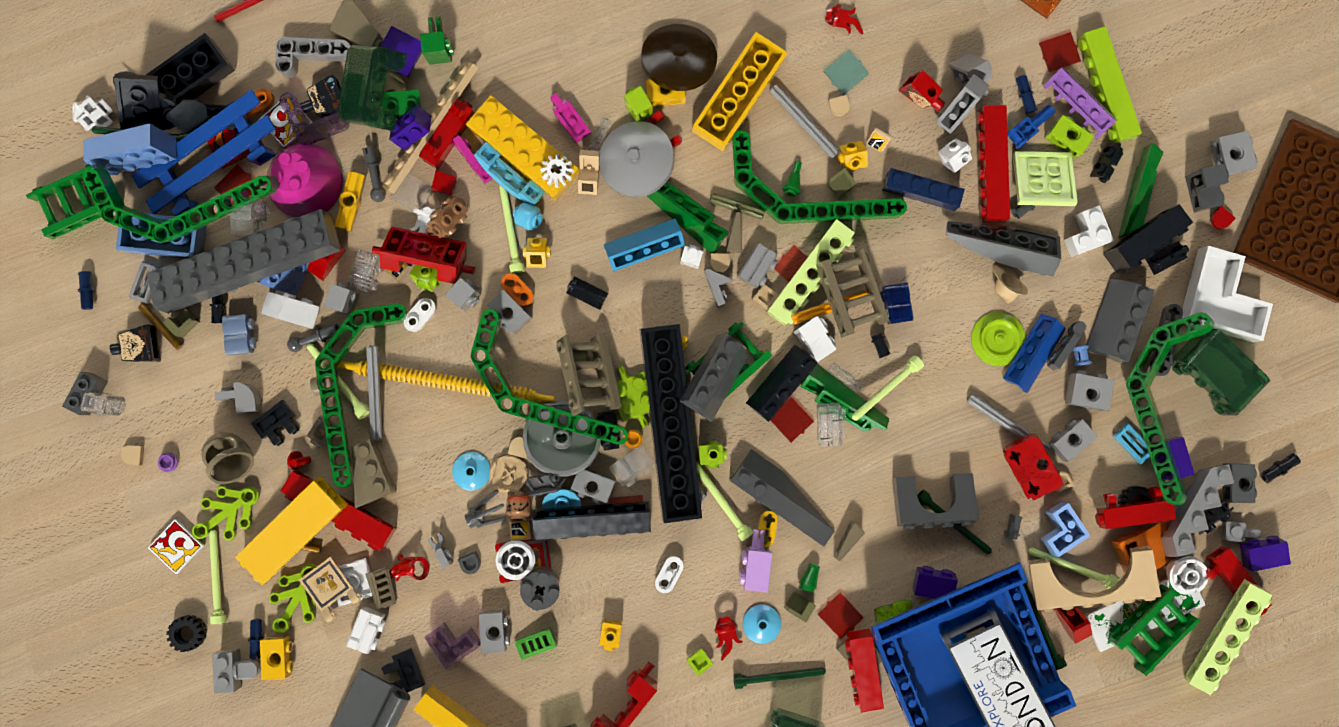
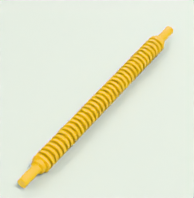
M361 360L360 362L356 361V363L341 361L337 368L354 370L355 373L361 376H368L367 361ZM379 364L380 379L387 380L388 378V380L393 379V381L398 380V382L403 380L404 383L408 381L410 384L412 382L417 384L418 382V385L423 383V386L428 384V387L452 389L453 391L457 390L458 392L462 391L465 393L472 392L473 394L477 393L483 396L487 394V396L491 397L485 383L483 384V380L479 381L478 379L474 380L466 377L459 378V376L454 377V375L449 376L442 373L439 375V373L435 372L434 374V372L429 373V371L424 372V370L419 372L418 369L414 371L411 368L409 370V368L404 369V367L399 368V366ZM497 382L494 383V389L497 392L502 391V383L499 384V387ZM510 385L515 396L532 401L537 400L554 403L555 396L537 393L533 388H529L528 392L527 387L523 391L521 386L519 390L518 386H514L513 389V385Z

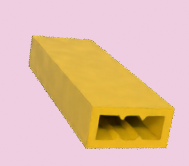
M320 476L303 490L235 558L243 568H246L252 574L255 581L264 585L327 526L348 503Z
M434 685L430 687L413 709L435 727H488Z

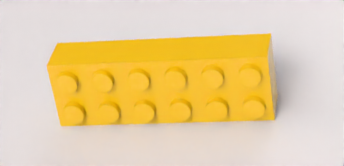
M755 32L692 126V132L724 152L733 139L734 134L739 130L785 61L788 52Z
M491 95L466 123L470 131L482 141L488 142L501 154L500 156L529 180H532L555 202L579 175V168L572 163L570 168L574 170V173L568 174L572 177V180L568 181L565 179L566 186H563L562 182H559L558 188L555 187V182L549 186L547 184L548 180L542 179V176L545 174L540 171L541 168L545 167L542 162L547 161L549 163L548 156L550 155L552 159H555V155L559 154L560 160L563 155ZM557 167L554 168L557 174L561 173Z

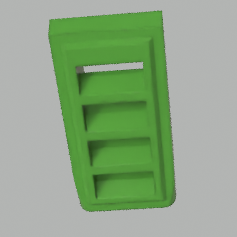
M551 627L514 641L521 660L553 649L558 645ZM543 635H546L549 644H545ZM539 637L542 647L539 648L535 638ZM529 640H532L535 650L531 649ZM525 642L528 650L527 653H524L521 643Z

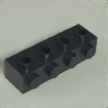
M794 345L748 399L746 404L769 422L818 364L817 361L808 352Z

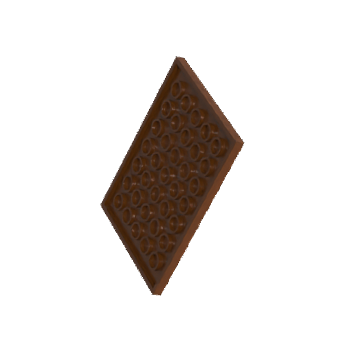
M1291 119L1287 124L1233 253L1246 256L1244 263L1334 303H1339V139L1300 121Z

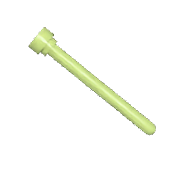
M499 186L512 261H510L511 265H509L510 273L525 272V266L522 260H519L508 191Z
M313 343L307 345V349L316 359L320 351ZM325 359L322 361L321 366L322 368H328L330 364ZM338 375L340 390L354 406V414L358 419L364 418L369 414V406L363 402L360 403Z
M915 355L907 361L906 368L853 413L852 419H860L910 373L919 372L924 367L922 360Z
M696 462L698 476L738 529L737 536L741 541H744L753 534V530L750 526L748 527L741 522L706 472Z
M211 530L209 532L214 612L210 616V624H221L227 622V617L224 611H222L217 531Z
M1035 548L1028 550V553L1040 559L1049 558L1050 563L1102 582L1107 589L1120 581L1119 576L1113 574L1103 575Z

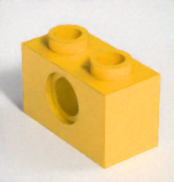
M650 78L646 80L647 97L652 107L686 103L685 91L670 90L668 93H663L660 90L661 86L654 83Z
M289 636L265 637L260 640L262 680L285 679L293 672V661L290 660L293 646ZM275 653H277V654L280 655V657H281V661H280V662H278V661L275 660V658H274V654H275Z

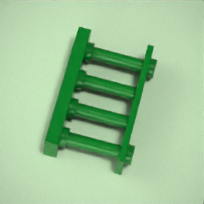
M87 164L84 169L44 187H36L31 193L26 194L28 199L36 202L39 201L49 223L48 227L41 229L44 237L56 239L102 218L96 205L91 204L82 184L83 172L86 169L93 168L92 165ZM73 185L84 207L83 211L74 213L64 189ZM56 193L66 214L65 219L61 221H56L47 197Z
M735 322L727 329L729 331L728 335L732 336L735 334L752 353L755 362L751 365L744 363L740 370L741 374L734 381L727 396L773 356L768 350L765 353L762 350L759 351L740 330L744 325L743 322L740 324ZM705 355L696 363L693 360L685 367L687 370L685 372L686 376L691 372L695 375L698 370L697 367L701 364Z
M1162 584L1159 585L1161 597H1156L1152 601H1144L1107 638L1111 644L1123 650L1126 648L1138 661L1134 668L1145 676L1151 673L1167 654L1200 622L1197 617L1189 613L1184 615L1172 602V599L1176 596L1174 591ZM1165 606L1179 620L1172 628L1158 615ZM1151 620L1165 633L1158 642L1145 630V626ZM1137 634L1152 647L1145 656L1131 643Z

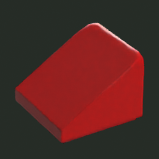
M435 171L431 189L435 192L452 196L457 177Z

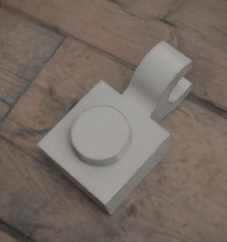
M1225 521L1223 523L1222 540L1245 542V537L1261 538V530L1246 529V523Z
M438 533V543H435L432 537L428 539V542L434 548V553L444 569L453 563V555L448 548L446 549L443 546V534Z

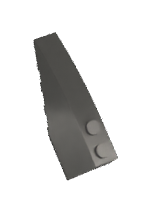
M948 221L946 225V236L962 246L991 260L1023 271H1031L1053 277L1061 261L1060 236L1019 227L1016 230H1007V226H999L998 229H995L985 224L974 227L971 223Z
M752 449L749 451L729 481L824 547L835 532L834 529L782 470Z

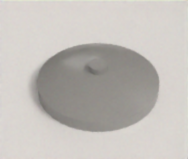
M630 122L616 128L605 139L599 154V167L604 180L614 191L627 197H643L656 192L668 181L674 168L675 153L668 136L659 127L648 122Z
M554 401V403L546 404L571 411L568 401ZM586 408L584 411L579 413L585 416L595 418L592 415V413L588 411ZM543 409L541 417L548 419L550 412L547 409ZM565 414L560 415L559 420L561 424L566 425L569 422L568 416ZM529 419L523 431V446L530 462L543 473L557 474L559 477L575 475L586 469L594 461L600 448V439ZM580 419L578 427L581 430H586L587 422L584 419ZM598 425L596 430H597V433H598L599 435H601V434H600L599 425Z

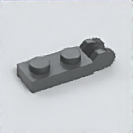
M1084 322L1072 323L1068 328V336L1065 335L1059 343L1061 345L1060 348L1049 357L1050 362L1047 365L1052 370L1061 368L1080 340L1084 330H1086Z

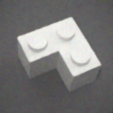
M1100 205L1075 215L1074 217L1081 233L1064 240L1070 257L1113 242L1114 239Z
M276 290L275 294L267 292L261 314L313 329L319 307L312 305V300L302 298L301 301L295 300V295Z
M818 316L794 331L806 351L817 362L836 350L835 340L831 335H826L828 333L826 329L828 325L823 318L819 319Z

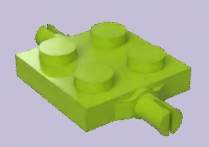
M621 366V369L620 367L617 368L621 378L617 382V388L622 406L617 410L622 421L638 418L642 428L649 426L645 416L649 412L644 372L628 376L624 366Z

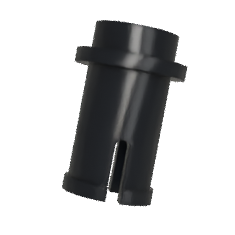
M882 333L871 337V343H874L879 358L891 354L884 340L885 336Z

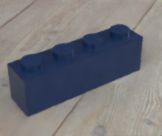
M890 168L886 174L882 191L955 211L960 208L965 189Z

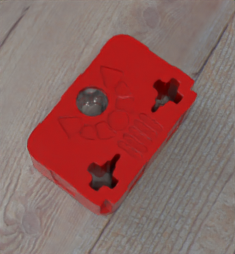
M1030 433L1003 448L1005 460L1008 462L1028 499L1036 500L1062 487L1063 480L1037 434ZM1012 451H1015V453H1017L1018 461L1016 458H1014L1013 455L1011 456ZM1042 459L1043 461H1046L1044 462L1045 464L1041 466L1040 464H1038V460ZM1029 481L1036 487L1035 491L1030 489Z

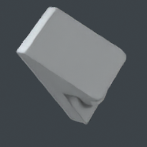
M707 269L704 273L717 308L724 306L726 304L725 300H727L724 289L720 290V287L732 283L733 280Z

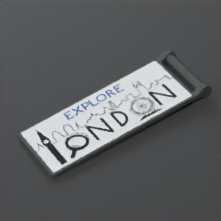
M992 607L980 616L949 631L944 630L939 633L987 727H1056ZM990 619L992 620L994 625L959 642L951 643V638Z

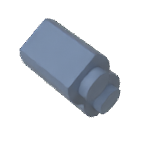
M250 315L222 316L226 355L254 353L256 339L252 336V329H254L255 324Z

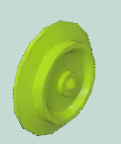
M992 312L982 316L974 325L971 333V345L975 354L984 363L992 366H1006L1012 363L1026 340L1022 324L1014 316L1004 312Z

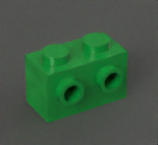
M419 89L380 93L383 116H387V120L398 119L399 115L407 113L416 105L421 107Z

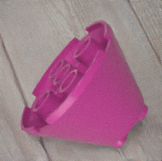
M298 143L281 150L271 161L266 175L274 176L279 182L278 190L269 195L271 201L280 211L292 217H300L319 209L327 212L337 202L343 185V176L334 156L326 149L311 143Z

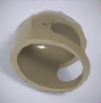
M215 433L207 438L201 449L202 461L207 466L206 474L211 481L217 484H228L243 478L254 465V457L250 448L243 439L233 433Z

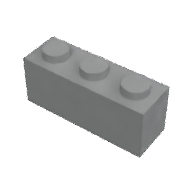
M973 74L936 123L951 134L981 99L990 85Z

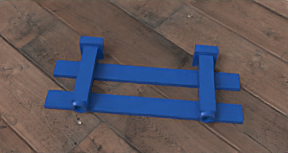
M251 89L235 102L229 103L224 110L177 142L176 160L168 161L166 164H155L149 168H141L131 175L139 189L157 177L160 178L164 185L163 189L146 200L152 214H156L171 202L175 205L171 209L174 216H178L198 206L197 202L188 198L186 192L248 148L251 152L247 155L251 163L259 166L276 156L274 151L264 146L261 141L263 137L276 129L269 116H264L252 125L246 113L261 103L254 90ZM232 123L235 124L240 133L238 136L180 177H176L171 168L173 165Z

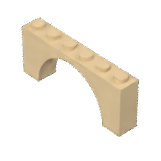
M1151 546L1129 548V565L1121 580L1107 590L1094 593L1081 592L1064 584L1054 573L1049 558L1029 560L1037 610L1051 612L1054 608L1070 610L1074 606L1089 608L1093 607L1094 604L1100 603L1102 605L1115 604L1114 602L1118 601L1133 603L1136 599L1152 601L1156 597H1161L1153 549Z

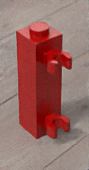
M456 99L454 104L451 105L449 111L419 154V157L424 162L439 170L455 146L454 138L458 135L461 137L467 128L466 123L475 114L470 103L465 100L461 102Z
M1156 486L1149 487L1152 501L1116 505V494H1103L1106 507L1096 508L1095 519L1099 528L1113 529L1176 520L1175 508L1173 504L1163 499L1161 488Z
M1220 546L1206 557L1211 566L1207 567L1206 578L1212 580L1219 574L1233 595H1235L1244 579L1257 585L1230 548ZM1248 602L1246 608H1251L1254 602ZM1271 603L1267 608H1264L1261 615L1265 614L1268 611V608L1272 606Z

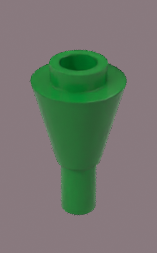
M795 161L793 171L782 188L785 194L791 197L801 193L800 170L802 163L799 161Z

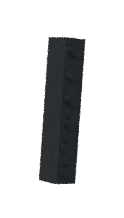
M649 502L533 510L532 523L535 540L651 532Z

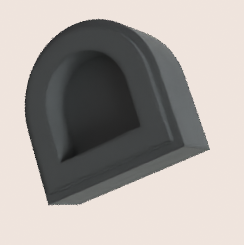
M476 551L457 559L462 571L466 574H474L481 566Z

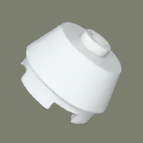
M522 541L505 543L496 555L498 571L510 580L525 578V576L531 573L535 565L533 550Z
M1176 557L1167 565V578L1172 587L1179 593L1189 594L1195 591L1198 593L1203 590L1208 582L1206 579L1207 567L1196 557Z

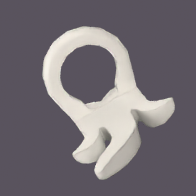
M424 207L419 210L413 208V213L417 214L418 218L416 225L410 228V230H419L421 233H426V229L429 228L427 223L431 219L430 215L436 209Z

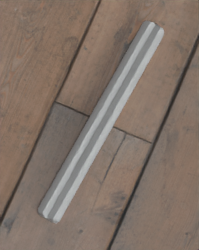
M775 84L770 89V93L831 158H834L839 153V149L778 84Z
M370 345L366 347L370 436L373 440L382 439L379 354L378 346Z
M972 394L968 398L967 402L1018 438L1031 433L977 395ZM1041 440L1046 451L1049 452L1051 449L1050 445Z

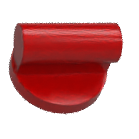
M299 451L291 452L287 459V465L291 470H299L302 465L311 463V457H303Z

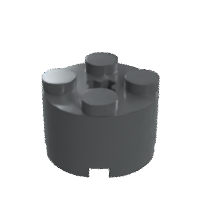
M534 566L531 573L521 579V598L528 607L535 611L549 608L559 597V580L551 568ZM539 585L540 587H543V589H536V586Z

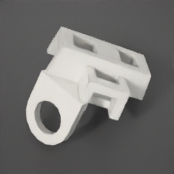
M87 95L86 99L81 103L73 102L72 120L79 122L85 131L90 130L95 125L107 127L113 123L107 116L113 109L109 107L103 98L95 103Z

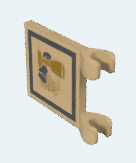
M332 556L299 579L320 609L326 622H331L337 617L329 606L346 593L353 604L362 599V596L352 586Z

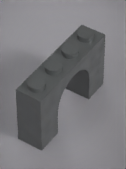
M973 473L953 474L949 478L952 503L949 510L944 513H932L922 507L917 497L915 476L895 477L892 483L897 527L903 526V529H914L915 526L922 525L923 528H933L934 525L942 524V527H953L954 524L960 523L961 526H972L979 519Z

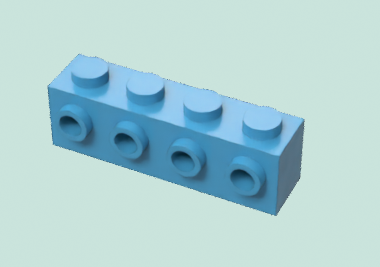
M675 218L603 244L613 272L686 246L681 229Z

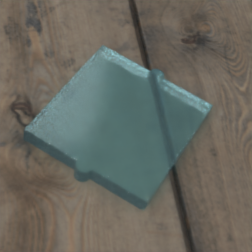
M850 50L824 70V73L832 81V85H835L843 95L869 75L861 65V61L857 60Z

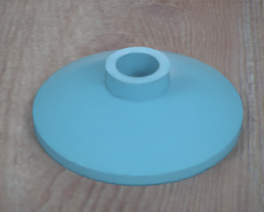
M468 452L456 459L452 468V475L456 484L461 488L470 491L477 490L488 482L491 467L483 455L476 452ZM468 468L474 470L473 475L467 473Z
M560 489L556 493H547L542 502L543 509L581 506L579 496L568 489Z
M764 604L755 605L744 615L743 629L750 640L756 643H768L778 636L781 630V619L777 611L771 606ZM765 622L766 627L760 628L759 624Z

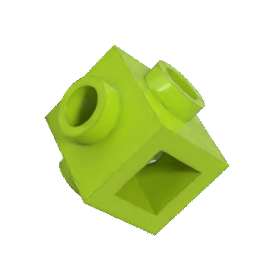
M415 265L409 273L416 286L422 290L427 289L433 292L442 282L437 280V269Z
M707 441V445H699L700 465H708V468H719V464H724L723 460H727L726 448H723V444H718V441ZM711 451L716 452V456L714 458L710 457Z

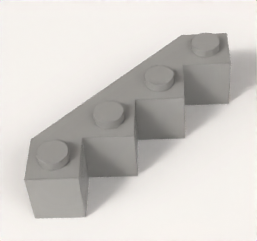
M1229 464L1200 469L1197 472V478L1186 492V501L1175 512L1176 520H1170V526L1161 536L1166 557H1178L1196 553L1191 533L1209 529L1204 510L1220 507L1221 502L1217 487L1234 483Z

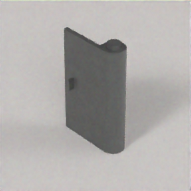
M361 668L332 727H396L411 697L406 691Z

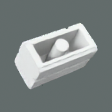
M365 606L361 608L346 646L365 654L376 650L380 639H377L379 631L383 632L387 623L384 620L386 615Z

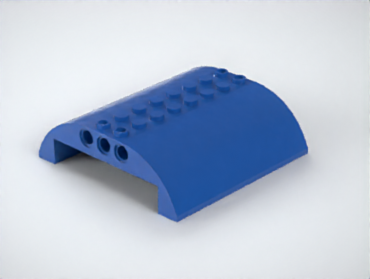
M1016 563L871 626L872 636L880 659L909 727H987L939 633L944 630L949 631L980 616L991 607L995 610L1001 625L1050 717L1076 707L1070 688L1059 678L1023 584L1028 581L1021 563ZM990 619L951 638V643L954 644L967 638L965 633L981 626L988 628L994 624Z

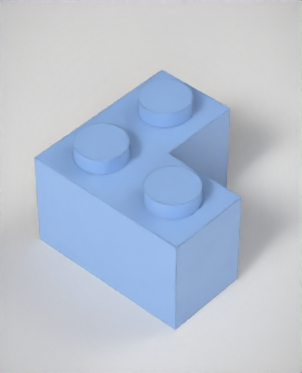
M1059 502L1045 512L1055 526V529L1040 538V540L1051 555L1060 557L1090 537V534L1069 503Z

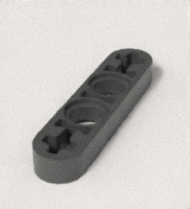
M1178 304L1166 305L1162 310L1159 327L1171 323L1166 322V320L1176 321L1182 319L1183 310ZM1173 309L1176 315L1172 316L1169 310ZM1165 333L1161 334L1160 341L1166 340L1168 336ZM1176 344L1172 345L1166 360L1161 365V367H1164L1163 371H1158L1156 376H1165L1169 373ZM1154 350L1152 353L1150 369L1158 356V350Z

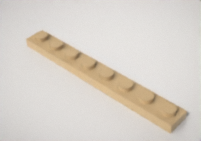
M470 62L460 65L457 70L458 74L448 83V89L444 95L437 99L436 107L429 112L432 116L430 132L405 149L403 156L395 162V168L391 174L384 178L382 186L384 189L394 194L419 158L424 145L429 141L451 105L459 98L478 70L476 65Z

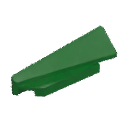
M1153 143L1144 147L1140 164L1136 167L1118 237L1126 236L1144 224L1157 174L1156 169L1163 156V151Z
M665 183L659 190L647 195L670 218H675L678 225L710 254L716 252L729 233L726 229L713 223L715 215L671 183Z
M818 364L803 380L800 387L816 394V403L862 431H870L871 428L887 429L889 418L875 407H872L860 419L853 420L852 414L867 401Z

